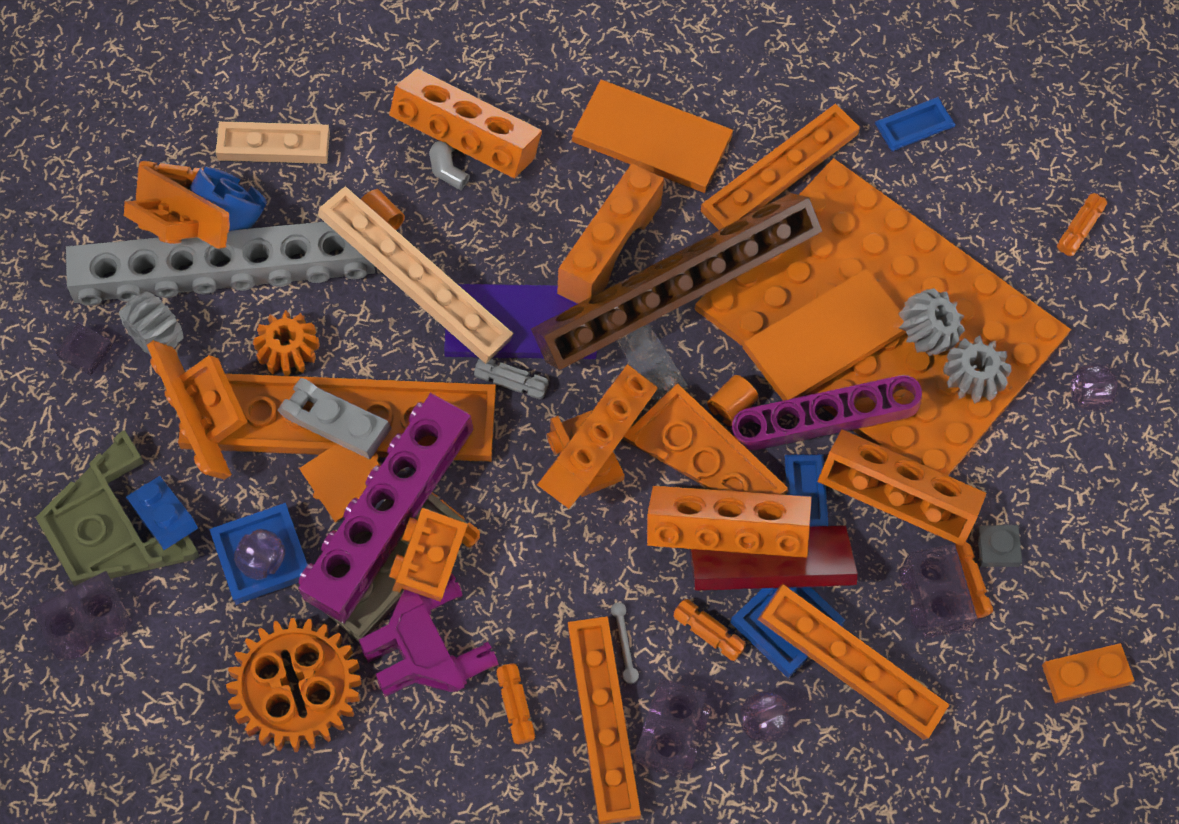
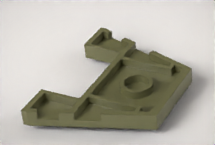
M125 430L113 439L114 443L102 455L99 453L89 463L90 468L75 483L71 481L35 517L75 587L187 562L200 557L188 535L163 550L155 538L142 543L108 485L109 482L144 464Z

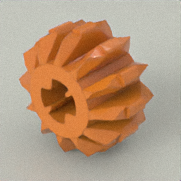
M285 310L282 318L278 320L270 314L268 317L270 325L258 324L257 332L259 336L253 340L254 348L258 351L256 356L261 365L267 364L268 371L272 374L281 367L285 376L290 375L292 367H296L298 371L304 373V362L315 363L316 355L314 351L320 347L319 338L315 336L316 328L312 322L306 323L305 317L301 313L291 319L290 313ZM289 341L290 344L284 346L283 342Z

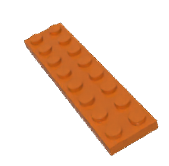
M226 374L248 423L218 443L221 451L320 455L335 445V442L289 421L278 411L285 399L290 400L295 393L293 387L298 380L304 378L312 382L317 388L389 422L391 430L375 452L379 457H387L389 455L387 450L392 439L398 433H404L410 424L409 417L413 408L419 402L424 403L429 394L432 393L471 415L474 430L454 460L492 462L496 385ZM307 401L302 409L309 412L314 404ZM180 430L178 440L180 449H193L190 441L184 437ZM425 436L418 444L430 446L436 442L437 438Z

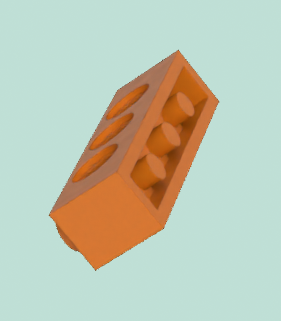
M418 68L395 86L389 116L439 141L445 142L447 145L514 179L534 160L542 134L541 129Z
M627 364L537 485L569 509L591 483L658 387Z
M841 429L817 481L962 547L975 524L987 494Z
M653 486L647 514V546L807 558L812 497Z

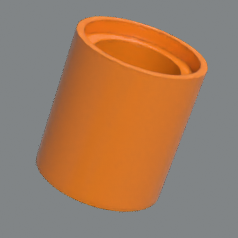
M379 189L371 190L361 198L366 205L395 230L400 228L405 215Z
M733 375L707 401V405L715 416L719 414L725 419L723 421L724 424L732 426L735 415L739 411L750 408L758 400L759 396L755 388L745 378Z

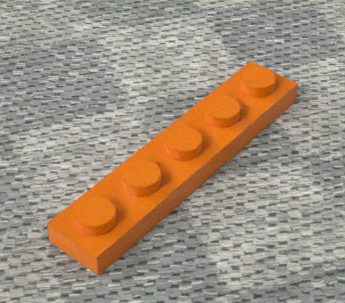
M835 103L702 203L701 212L720 230L763 208L859 134L860 126Z
M784 584L777 589L757 619L923 740L930 737L950 705Z
M608 616L568 622V633L598 823L611 824L640 819L641 813Z

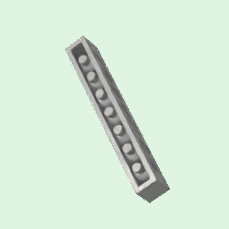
M325 222L232 230L227 234L226 247L221 249L213 247L198 237L182 239L181 243L177 244L165 243L160 241L159 238L66 246L67 288L74 303L89 306L97 305L102 300L110 299L128 302L146 291L161 298H171L181 292L194 291L198 294H210L216 289L222 288L244 291L253 288L254 285L270 284L275 287H284L293 281L308 280L312 283H322L333 277L345 276L348 279H361L367 274L375 273V266ZM334 250L343 251L339 255H328V253ZM295 254L305 255L300 259H291ZM257 258H267L264 262L261 263L253 262ZM222 261L229 262L227 265L222 267L215 266L216 264ZM183 265H192L186 270H178ZM145 269H153L150 273L140 274ZM115 272L111 277L102 278L106 273Z

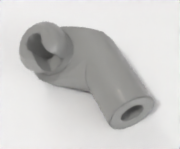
M442 141L435 142L429 151L433 174L461 191L469 181L470 175L453 166V154L451 153L455 151L453 147Z

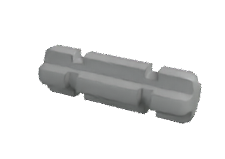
M479 359L474 370L476 378L489 382V379H493V384L519 393H523V390L528 391V396L539 400L543 399L549 385L547 378L534 374V377H530V372L504 363H500L498 366L496 365V360L493 359L486 364Z

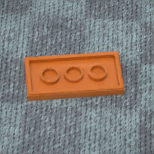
M600 80L572 134V142L630 165L633 163L656 175L705 193L732 138L733 130L615 84Z
M866 268L744 341L742 348L784 401L803 397L906 334V331L899 329L904 322L898 314L901 310Z

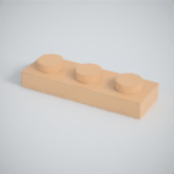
M219 121L216 156L220 161L327 164L330 138L329 125Z

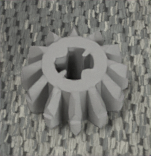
M935 288L926 289L909 297L908 301L904 302L905 307L898 313L904 321L899 329L906 331L908 335L906 343L914 342L917 353L926 352L929 356L938 355L953 348L960 342L959 337L965 331L960 323L964 315L956 310L958 302H950L947 291L940 293Z
M146 291L132 298L119 311L122 325L126 328L128 334L150 356L147 344L155 340L176 348L177 344L184 339L181 325L177 322L176 316L171 313L168 306L162 303L159 297L154 296L150 292Z
M979 335L974 339L973 344L964 338L959 342L957 348L953 347V349H950L947 355L948 362L945 363L943 372L949 376L947 381L948 388H960L958 392L959 399L965 397L967 393L971 395L974 404L979 402L982 396L991 401L995 398L997 391L1001 392L1006 388L1008 384L1006 377L1011 373V365L1005 363L1007 351H995V340L990 342L989 345H985Z

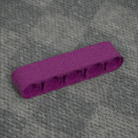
M900 375L756 406L739 411L733 419L732 430L734 437L748 450H760L840 433L841 429L849 431L911 417L919 410L922 388L915 378L908 375ZM901 389H906L913 393L915 398L909 404H899L893 398L894 393ZM861 398H870L875 402L876 407L871 412L862 413L854 405ZM823 406L834 407L838 412L837 416L830 421L820 420L816 413ZM786 414H793L799 418L798 425L792 429L781 428L778 425V421ZM748 422H755L761 426L760 433L752 438L744 437L740 430Z

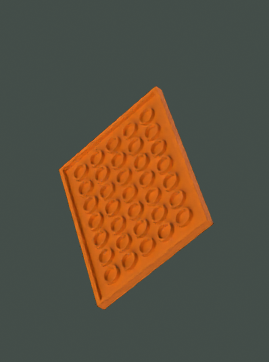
M833 158L799 194L810 198L822 232L707 292L696 303L695 311L743 346L744 341L866 268L901 311L905 307L904 302L908 301V298L916 293L933 288L940 293L947 291L949 301L958 302L956 310L964 315L960 323L965 331L961 334L959 340L962 341L965 338L973 344L974 339L980 335L985 345H989L994 340L996 341V352L1007 351L1005 363L1011 365V373L1006 377L1008 381L1006 388L1001 392L997 391L994 399L989 401L982 396L980 401L974 404L971 395L967 393L965 397L959 399L958 392L960 388H948L947 381L949 376L943 372L945 363L948 362L947 355L950 349L931 356L926 352L917 353L914 342L906 343L907 333L806 395L900 375H908L915 378L922 388L920 408L913 416L858 428L853 431L863 439L949 476L1065 340L1071 329ZM906 389L896 391L893 395L894 400L899 404H909L915 398L913 393ZM861 398L854 406L858 411L868 413L876 407V404L870 398ZM823 406L833 416H837L838 412L834 407Z

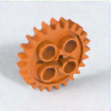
M294 618L290 619L288 629L284 630L278 621H274V633L269 635L264 629H258L261 638L258 643L248 638L245 639L249 649L248 654L235 652L234 655L241 664V667L228 668L230 676L237 679V681L226 684L228 692L236 695L228 700L231 709H241L234 717L238 724L248 722L245 731L249 737L260 731L259 742L261 745L265 746L271 738H274L277 751H281L285 742L290 741L294 752H298L300 742L306 740L311 749H314L316 745L315 737L321 735L328 742L331 741L328 730L331 726L341 731L345 729L340 719L341 715L347 717L354 716L353 709L347 703L360 701L359 693L351 689L362 685L361 677L351 674L359 669V664L356 659L347 660L353 654L350 645L339 648L343 641L340 633L328 639L329 629L326 624H323L315 632L311 619L305 622L303 629L298 628ZM283 652H289L293 669L299 681V689L307 711V716L304 718L299 716L294 695L289 687L290 681L282 659ZM313 652L319 655L316 663L311 666L305 667L298 663L302 655ZM267 665L279 667L278 673L273 678L262 679L259 677L260 671ZM323 689L331 693L329 699L322 704H313L309 701L311 695L317 690ZM285 702L290 705L286 715L277 718L270 715L271 708L275 704Z

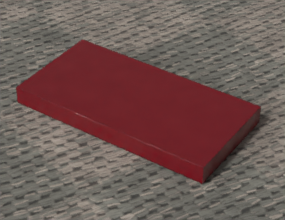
M846 525L810 526L807 558L690 549L694 588L697 591L779 588L783 584L788 588L857 585V569Z

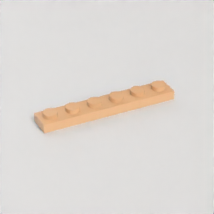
M346 186L319 208L318 216L485 364L511 341L514 333Z

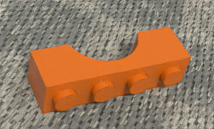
M633 163L629 166L558 268L557 294L579 304L605 289L615 262L628 238L637 228L645 230L661 206L664 186L663 177Z

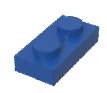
M161 476L126 496L134 511L163 550L198 529L192 516Z

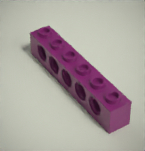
M432 393L429 394L424 403L419 402L413 408L409 417L410 424L404 433H398L392 439L387 450L389 455L381 467L376 465L371 470L365 483L366 489L359 499L355 497L350 501L344 512L343 517L345 520L337 531L332 530L327 535L321 547L322 554L315 564L310 563L307 565L299 578L300 586L298 590L304 601L345 624L399 543L409 518L416 517L474 430L470 414ZM425 436L437 438L436 442L430 446L418 444ZM411 467L416 470L409 478L397 477V473L403 468ZM390 499L394 501L393 506L386 511L375 509V506L381 500ZM360 532L372 533L371 539L364 544L353 542L354 537ZM341 564L350 566V570L345 576L339 578L331 576V572L336 566Z

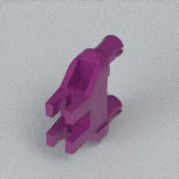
M453 573L450 575L441 602L404 590L389 624L359 639L361 650L368 663L396 649L399 650L403 658L402 661L376 673L378 684L385 697L413 683L448 692H458L464 689L467 679L499 665L494 651L491 652L492 647L488 642L456 658L454 655H449L430 615L431 610L463 596L458 582L455 583L456 578Z

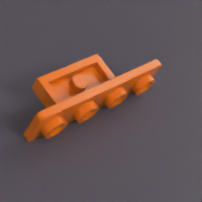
M140 166L138 168L136 200L125 201L123 216L137 223L140 229L157 235L159 240L165 243L177 244L181 243L182 239L198 237L217 249L226 247L227 234L230 229L229 213L226 210L148 166Z
M155 340L147 344L152 357L150 363L155 372L161 377L166 388L165 397L170 405L175 408L181 421L179 428L184 437L190 441L195 452L194 461L196 466L205 475L223 480L231 476V472L218 443L248 422L219 359L208 355L185 372L173 347Z

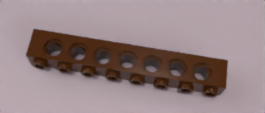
M789 193L531 328L545 362L561 370L821 233L822 228L810 198Z

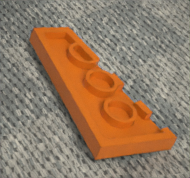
M678 383L623 436L625 441L710 490L785 495L788 492V487Z

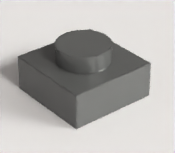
M983 525L978 527L977 539L980 567H1020L1022 564L1018 525Z

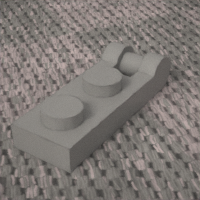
M300 378L293 387L295 393L290 400L285 399L278 408L279 413L289 421L368 459H371L391 430L387 420L317 388L312 382L304 378ZM307 401L314 404L309 412L302 409Z

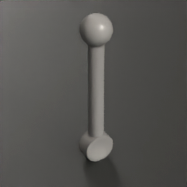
M617 602L612 605L611 613L616 617L625 670L623 672V680L627 684H634L638 681L639 673L633 668L624 620L626 606Z

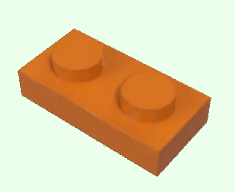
M1121 643L1045 661L1042 665L1055 703L1128 686L1135 681Z

